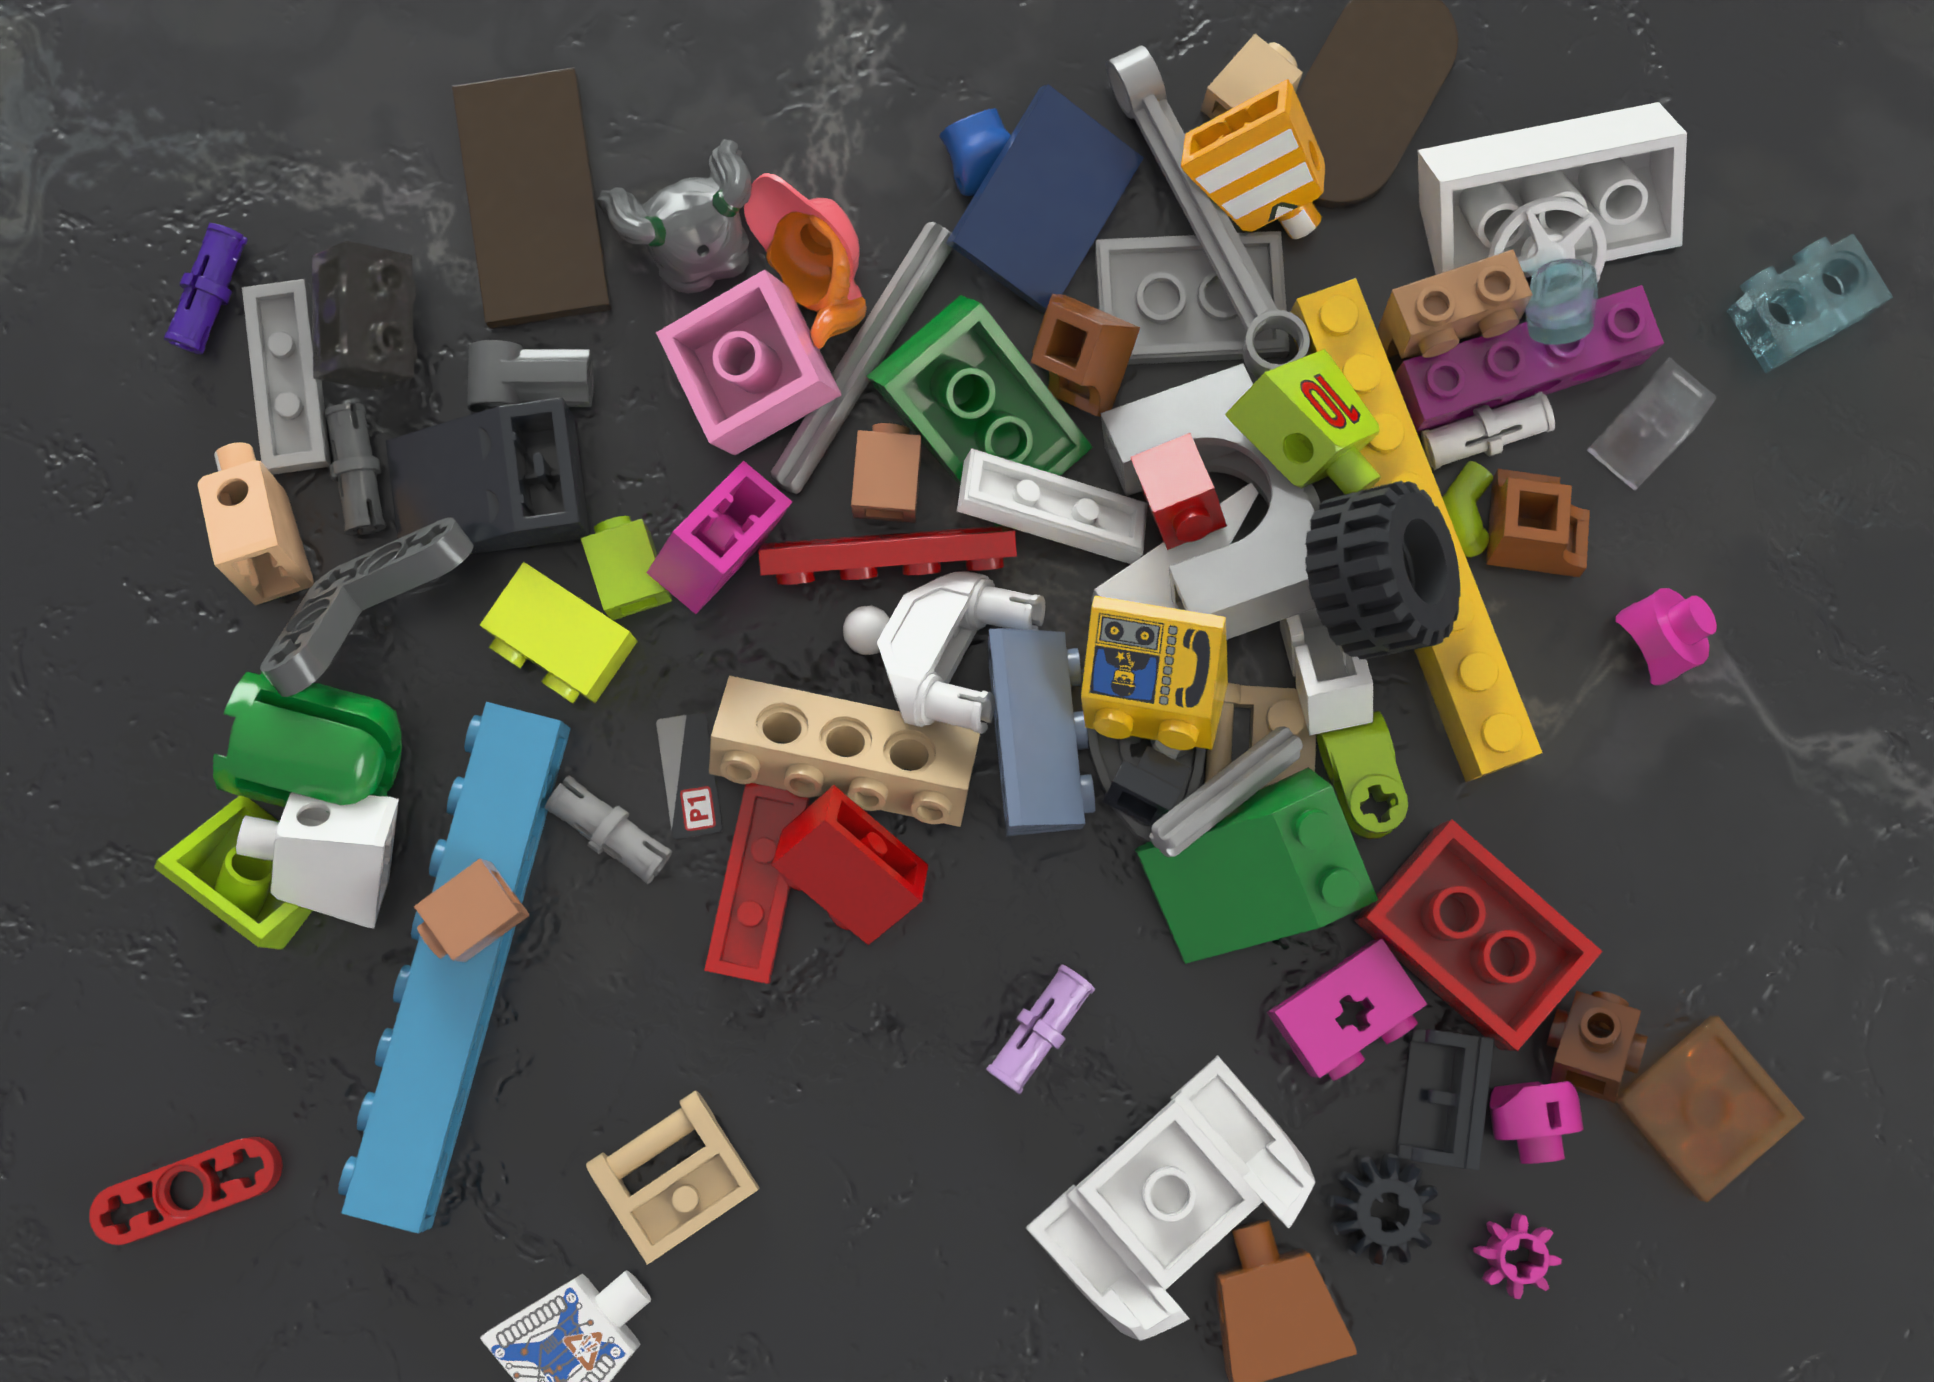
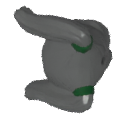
M723 139L720 146L712 151V155L709 157L710 177L708 178L692 177L680 180L659 190L644 204H641L624 188L616 187L610 191H601L600 197L596 199L598 207L602 209L603 214L610 220L621 239L628 243L644 245L659 268V276L669 287L677 292L687 294L701 292L710 288L715 280L733 278L740 275L749 264L747 250L749 239L742 227L739 210L751 197V175L741 158L742 151L738 149L737 143L732 140ZM701 245L708 246L707 251L704 253H698L697 249Z

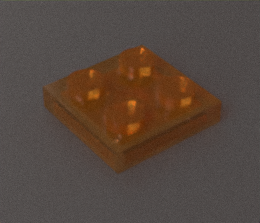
M1719 1016L1707 1018L1616 1097V1102L1693 1194L1700 1201L1708 1202L1804 1119L1803 1115Z

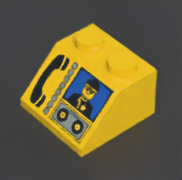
M1094 596L1081 692L1085 728L1095 729L1098 733L1114 739H1125L1129 736L1158 740L1163 745L1176 750H1190L1194 747L1212 750L1228 686L1226 617Z

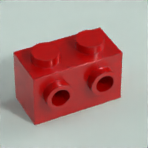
M835 785L830 787L782 829L772 866L779 871L781 877L789 886L806 893L828 912L836 925L844 930L852 931L867 945L871 944L922 902L928 864Z

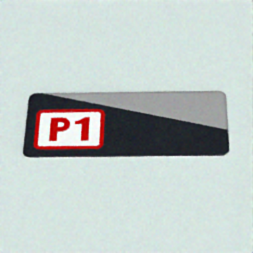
M701 712L657 720L656 725L673 838L682 839L721 832L723 826L715 775L709 774L710 737L706 714Z

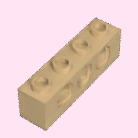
M729 676L711 734L709 774L722 776L739 784L755 783L788 790L800 797H820L830 787L835 785L863 810H883L915 817L928 824L944 823L961 827L980 733L939 721H934L929 726L919 727L904 723L900 711Z

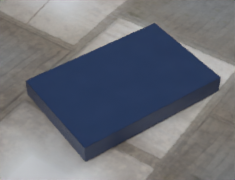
M1049 84L1042 86L1037 91L946 244L1042 314H1045L1051 295L1063 294L1144 157Z

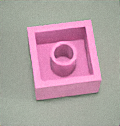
M765 269L656 332L708 442L734 456L842 395L820 350L811 339L810 329L789 287Z

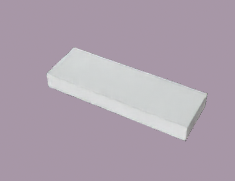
M971 448L963 464L957 512L1132 564L1143 555L1148 503Z

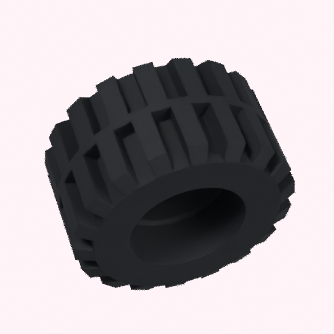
M1398 481L1327 499L1319 504V510L1314 511L1310 519L1311 530L1307 531L1306 572L1308 574L1309 590L1317 609V615L1322 625L1326 626L1329 637L1336 646L1341 645L1344 653L1350 657L1357 656L1359 659H1369L1438 645L1443 642L1444 638L1449 637L1453 631V623L1457 620L1459 613V566L1450 531L1438 506L1434 505L1430 495L1424 489L1419 490L1415 483Z

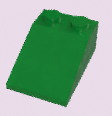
M962 295L866 376L904 424L910 428L911 432L914 435H921L922 444L959 486L961 485L964 460L971 448L1059 476L1093 448L982 303ZM992 522L994 526H1002L1000 524Z
M1309 767L1257 791L1177 856H1164L1159 848L1153 846L1151 841L1135 848L1145 875L1185 964L1318 929L1378 901L1332 785Z

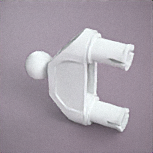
M959 571L939 577L904 594L891 618L888 617L884 610L872 605L856 608L845 619L843 635L849 647L859 654L871 655L880 652L904 723L924 727L925 725L929 726L934 721H939L983 734L987 731V723H991L995 711V697L993 693L950 685L949 682L977 630L979 631L986 624L1009 629L1038 630V626L1043 624L1046 605L1045 599L1041 595H1029L997 588L986 575Z

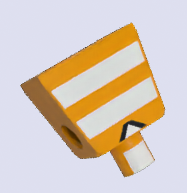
M1289 79L1185 134L1181 168L1242 230L1253 232L1278 219L1290 238L1299 239L1311 233L1321 222L1322 217L1312 201L1318 199L1324 192L1325 162Z

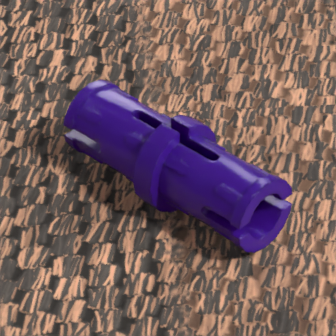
M216 223L208 224L203 244L190 273L184 272L179 286L184 290L174 318H172L168 331L164 336V340L168 341V343L201 355L204 353L210 330L221 305H227L232 291L228 289L237 261L248 240L241 233Z

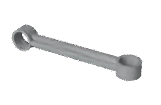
M1141 45L1106 61L1107 76L1117 102L1126 116L1130 119L1134 118L1247 331L1243 346V359L1248 370L1254 376L1260 378L1264 372L1287 364L1266 362L1256 353L1254 338L1260 332L1268 329L1283 330L1289 333L1297 342L1299 351L1288 363L1305 357L1310 344L1306 325L1293 313L1277 309L1228 215L1181 168L1185 134L1166 100V91L1162 77L1148 50Z

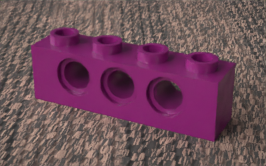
M1643 285L1518 324L1508 332L1495 337L1484 338L1481 336L1459 343L1450 351L1439 356L1424 358L1421 355L1403 361L1394 376L1419 436L1424 430H1432L1474 416L1473 410L1484 405H1488L1492 410L1534 396L1538 392L1547 395L1643 364L1664 342Z

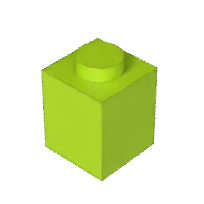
M630 516L614 517L595 525V534L581 538L603 610L610 619L616 620L672 601L669 591L646 573L657 557V552L650 531L643 519L631 522Z

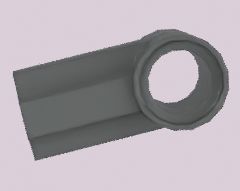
M483 340L469 344L467 409L471 412L478 413L498 406L563 397L568 407L592 406L594 371L592 354L589 349H525L520 344L501 340Z

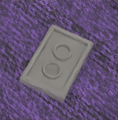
M1281 231L1237 233L1277 309L1287 311ZM1196 235L1102 239L1095 241L1098 309L1140 327L1128 365L1243 359V346L1247 331ZM1268 329L1260 332L1254 338L1256 353L1261 358L1287 357L1289 353L1288 333L1280 329Z

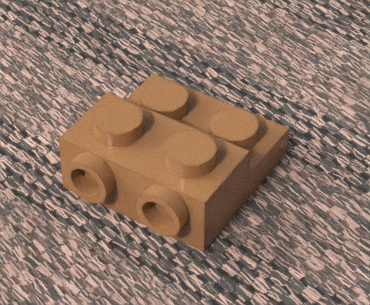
M1512 249L1392 289L1377 333L1387 358L1400 354L1401 359L1420 355L1424 358H1431L1450 351L1459 344L1460 339L1474 338L1483 335L1484 338H1491L1513 329L1519 324V319H1521L1533 294L1516 254Z

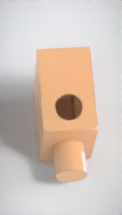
M232 443L219 448L214 454L218 472L203 476L198 482L215 566L254 605L312 587L314 579L285 489L261 461H256L253 447L250 444Z

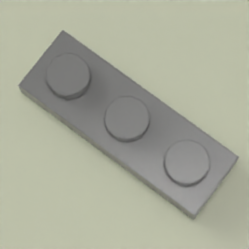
M305 279L242 287L261 462L272 475L328 467L331 465L327 423L324 416L325 406L311 286Z

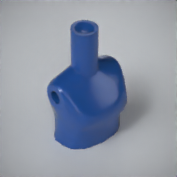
M996 108L984 110L963 118L946 127L939 135L950 155L954 179L959 191L963 195L972 196L976 194L1011 136L1005 129Z

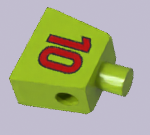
M1325 349L1264 372L1225 413L1226 417L1294 486L1301 489L1329 476L1341 492L1346 495L1370 489L1381 478L1360 452L1378 435L1379 424Z

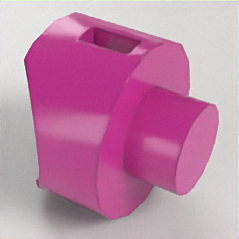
M1660 588L1645 599L1622 609L1615 620L1616 623L1620 624L1631 634L1640 647L1648 664L1651 677L1650 683L1653 685H1664L1684 672L1704 664L1709 657L1707 637L1714 634L1717 629L1715 616L1702 598L1691 596L1684 599L1678 592L1670 588Z
M1539 1081L1494 1087L1491 1093L1489 1108L1494 1139L1517 1140L1521 1164L1545 1163L1565 1159L1562 1135L1584 1130L1579 1096L1575 1087L1569 1081L1544 1085Z

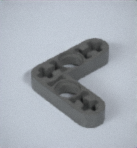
M445 518L335 567L318 579L308 590L260 666L261 672L283 697H288L304 690L326 671L363 610L450 572L469 556L474 545L454 518Z

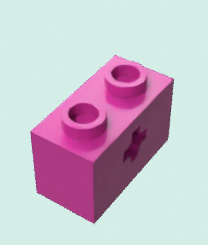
M743 461L672 532L646 573L697 614L766 541L792 501Z
M1377 939L1371 940L1267 1011V1014L1310 1077L1321 1078L1328 1073L1331 1079L1335 1081L1365 1061L1360 1050L1381 1036L1385 1044H1389L1413 1029L1418 1024L1413 1014L1427 1005V1003L1384 940ZM1341 999L1346 1003L1360 1002L1364 1009L1356 1015L1357 1022L1360 1024L1358 1028L1354 1025L1339 1026L1335 1020L1343 1013L1342 1005L1339 1003Z

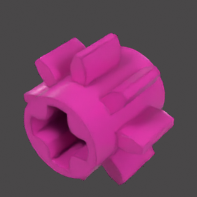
M1514 1213L1511 1219V1228H1503L1497 1223L1488 1221L1486 1226L1492 1236L1488 1240L1487 1246H1477L1473 1249L1474 1253L1486 1258L1491 1267L1484 1273L1482 1280L1489 1285L1499 1283L1504 1277L1507 1278L1506 1289L1508 1295L1515 1299L1521 1298L1524 1284H1532L1547 1291L1549 1286L1543 1276L1546 1274L1549 1265L1556 1266L1562 1264V1259L1549 1254L1544 1244L1550 1240L1553 1234L1552 1230L1540 1227L1531 1234L1527 1233V1217L1519 1213ZM1518 1246L1528 1249V1261H1519L1516 1266L1505 1261L1507 1250H1517Z

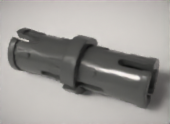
M343 403L331 406L324 411L334 460L328 466L330 479L338 483L345 524L343 526L344 533L355 535L357 534V529L360 528V535L372 534L386 528L376 479L377 474L381 473L380 461L377 457L372 456L365 405L355 403L352 405L353 411H350V403Z

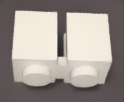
M1316 608L1280 620V630L1292 674L1296 676V689L1309 736L1372 723L1373 680L1367 660L1359 659L1357 656L1350 657L1344 653L1341 645L1336 646L1329 637L1326 626L1322 625Z

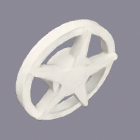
M1540 198L1521 206L1498 229L1491 244L1489 257L1503 253L1512 233L1519 225L1527 221L1531 235L1524 242L1520 257H1517L1522 271L1528 272L1536 279L1534 300L1529 301L1525 311L1542 314L1567 308L1585 296L1600 279L1607 252L1603 228L1598 219L1587 208L1568 198ZM1549 210H1565L1579 215L1580 218L1561 233L1555 229H1543L1535 215ZM1590 228L1593 238V254L1589 267L1586 268L1575 261L1573 246L1585 231ZM1566 274L1581 278L1574 287L1564 294L1547 299L1554 281L1561 279Z

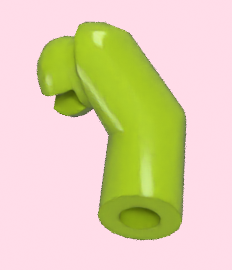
M1473 461L1467 462L1442 497L1465 557H1474L1481 554L1489 543V534L1483 528L1476 503L1494 480V477L1486 468Z

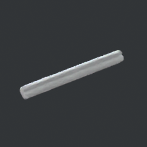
M929 222L922 229L832 373L842 395L805 416L771 470L772 480L781 488L797 494L805 486L870 380L866 376L881 364L951 252L952 247L946 244L951 232L937 223Z

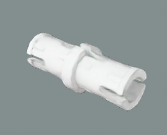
M1538 392L1534 396L1492 410L1488 405L1475 408L1473 410L1474 416L1432 430L1422 431L1421 440L1430 466L1436 470L1443 465L1485 452L1487 456L1502 453L1503 445L1545 431H1553L1555 429V419L1548 398L1542 392Z

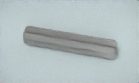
M1288 727L1275 728L1153 823L1151 827L1152 833L1149 836L1153 846L1159 848L1166 857L1177 856L1300 758V750L1303 747L1301 739L1293 735Z

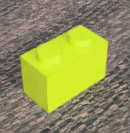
M525 562L519 567L480 624L484 630L495 637L488 648L520 669L527 659L548 672L541 683L571 703H574L579 694L596 703L638 642L630 631Z

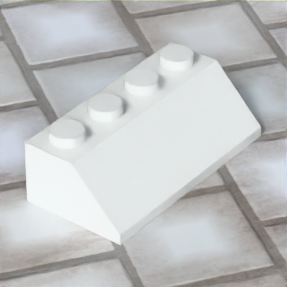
M1657 102L1418 150L1419 207L1436 275L1488 258L1492 241L1502 223L1521 206L1546 197H1563L1574 200L1587 208L1598 219L1606 237L1607 252L1605 261L1682 246L1687 132ZM1549 210L1535 215L1543 229H1555L1561 233L1580 218L1579 215L1565 210ZM1524 221L1512 233L1506 243L1504 252L1513 249L1516 257H1520L1522 246L1531 235L1527 221ZM1590 228L1585 231L1573 246L1575 261L1583 266L1590 264L1593 254V238ZM1523 272L1525 277L1531 276L1528 272Z

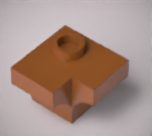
M1052 294L1032 351L1033 356L1030 363L1049 371L1048 390L1055 398L1101 417V413L1113 408L1140 327L1069 296Z
M1498 469L1492 481L1486 565L1580 577L1587 568L1590 510L1578 508L1571 504L1572 486L1560 484V477Z

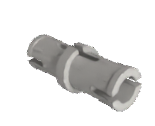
M570 775L564 779L562 784L560 783L545 805L546 810L550 813L552 812L562 821L567 822L579 831L581 835L590 840L588 847L598 854L604 851L614 859H617L646 884H649L659 874L672 854L669 848L663 846L654 838L652 839L640 830L638 826L627 819L629 817L627 811L620 806H616L613 809L587 791L585 787Z

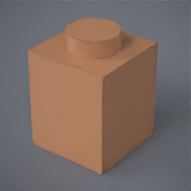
M893 423L874 424L872 431L858 430L851 501L853 518L916 523L922 454L921 435L910 434V428Z
M478 859L414 906L424 920L423 923L417 926V930L431 951L440 959L448 954L452 961L467 962L530 915L494 864L483 859Z

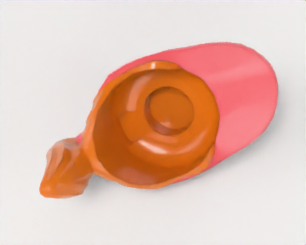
M770 173L760 175L752 183L751 197L744 205L747 224L767 252L768 264L779 273L782 282L789 287L796 303L817 312L813 326L810 329V335L814 345L821 349L830 337L851 330L865 317L866 302L854 280L860 255L857 234L847 214L835 201L828 198L808 200L782 178Z

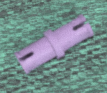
M1061 964L1057 974L1031 1010L1028 1011L1023 1008L1016 1020L1021 1024L986 1070L1013 1091L1021 1094L1024 1090V1085L1052 1047L1059 1049L1065 1041L1061 1034L1089 994H1092L1095 990L1093 985L1069 967Z

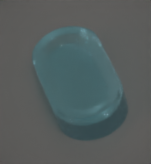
M1559 259L1538 268L1531 278L1530 290L1533 295L1526 307L1529 336L1539 343L1550 345L1567 344L1587 336L1594 326L1598 296L1595 267L1580 259Z

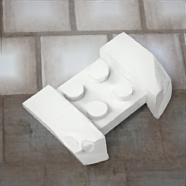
M1218 1055L1171 1096L1170 1099L1172 1101L1092 1173L1077 1186L1073 1184L1025 1227L1080 1292L1121 1333L1140 1341L1190 1319L1167 1293L1166 1289L1256 1207L1263 1203L1277 1219L1290 1228L1315 1183L1311 1168L1298 1148Z

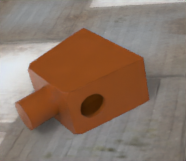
M1269 1219L1258 1220L1233 1228L1231 1231L1241 1265L1215 1273L1225 1371L1228 1381L1264 1382L1356 1355L1355 1344L1310 1253L1300 1248L1279 1254Z

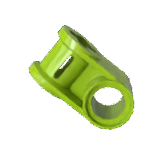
M1373 712L1372 723L1316 734L1325 770L1333 783L1338 802L1349 829L1358 837L1368 840L1380 839L1390 834L1406 817L1408 799L1396 764L1390 732L1381 712ZM1369 793H1372L1376 802L1387 801L1389 805V810L1381 816V823H1378L1377 817L1374 814L1368 813L1363 815L1360 809L1368 800Z

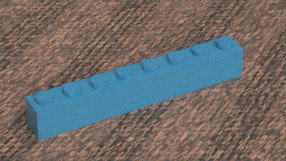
M486 702L482 716H473L465 739V752L471 753L465 778L457 777L448 798L447 813L454 815L447 840H438L430 861L429 875L436 878L432 893L478 859H483L494 864L519 901L523 902L548 812L545 809V805L554 791L571 730L569 726L560 720ZM416 911L411 938L418 940L412 965H403L395 984L393 1001L399 1003L400 1007L394 1029L386 1028L377 1047L375 1065L382 1067L376 1092H368L359 1111L357 1130L363 1131L364 1135L358 1156H350L341 1174L338 1193L339 1195L346 1196L341 1214L414 1233H421L432 1228L516 926L467 962L452 961L448 954L441 959L438 958L424 942L417 930V926L423 923L424 920Z

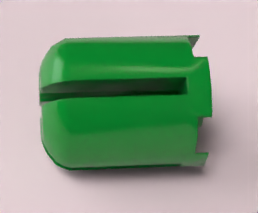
M247 671L236 685L224 711L225 715L236 717L230 733L227 756L215 753L213 756V779L218 790L283 808L287 804L290 793L300 794L337 805L355 804L370 795L387 797V791L392 787L400 766L402 751L400 723L396 711L389 705L378 699L315 682L294 695L283 697L262 672L261 674Z

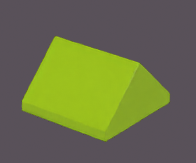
M238 796L156 861L154 868L257 947L283 950L313 910L278 900L271 894L273 861L236 854L240 827L246 815L280 822L249 798Z

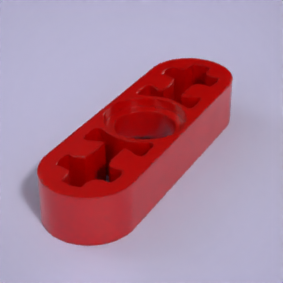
M261 1137L243 1138L110 1186L101 1191L91 1205L89 1219L92 1230L98 1238L108 1244L123 1245L270 1191L281 1177L283 1169L281 1154L277 1147L267 1139ZM243 1150H246L250 1158H262L264 1168L255 1173V1185L252 1184L249 1177L220 1183L216 1172L240 1165L243 1162ZM213 1159H215V1170L209 1163ZM183 1171L194 1173L203 1184V1197L200 1203L191 1210L177 1206L170 1194L172 1181ZM153 1182L152 1191L148 1188V1184ZM221 1188L227 1194L223 1199H221ZM119 1196L124 1204L136 1203L153 1197V1202L157 1209L132 1217L129 1220L130 1231L125 1223L114 1224L111 1220V1212L120 1208ZM159 1212L164 1217V1220L159 1222Z

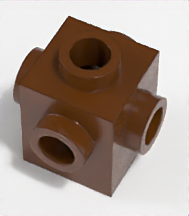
M1576 990L1570 1012L1558 1008L1549 1033L1547 1046L1558 1049L1550 1083L1569 1081L1578 1092L1615 1103L1624 1070L1638 1074L1648 1036L1636 1033L1642 1010L1629 1007L1626 1000L1612 993L1594 991L1591 994H1586Z

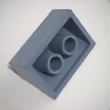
M1009 628L989 629L987 656L991 693L995 697L994 724L1006 836L1082 829L1085 825L1084 813L1095 812V797L1092 775H1080L1077 750L1088 749L1087 728H1085L1083 711L1073 712L1071 687L1081 686L1082 684L1078 648L1066 649L1065 632Z

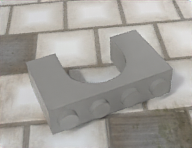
M1243 363L1101 413L1104 447L1126 496L1143 491L1132 464L1131 456L1190 433L1207 472L1226 473L1236 476L1249 484L1252 483L1266 501L1269 509L1265 518L1248 536L1231 545L1169 566L1171 599L1175 608L1226 617V640L1316 608L1309 590L1305 557H1307L1305 543L1307 531L1311 530L1310 519L1314 511L1319 510V504L1321 503L1312 484L1302 489L1294 486L1226 417L1225 413L1253 385Z

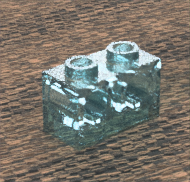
M1854 234L1833 245L1830 244L1827 237H1823L1792 257L1797 264L1794 267L1778 274L1774 266H1771L1740 285L1744 295L1727 312L1765 373L1868 317L1893 298ZM1822 273L1829 274L1838 280L1842 289V295L1835 294L1826 288L1822 279ZM1770 302L1781 305L1787 311L1790 320L1789 325L1782 324L1773 318L1769 310Z

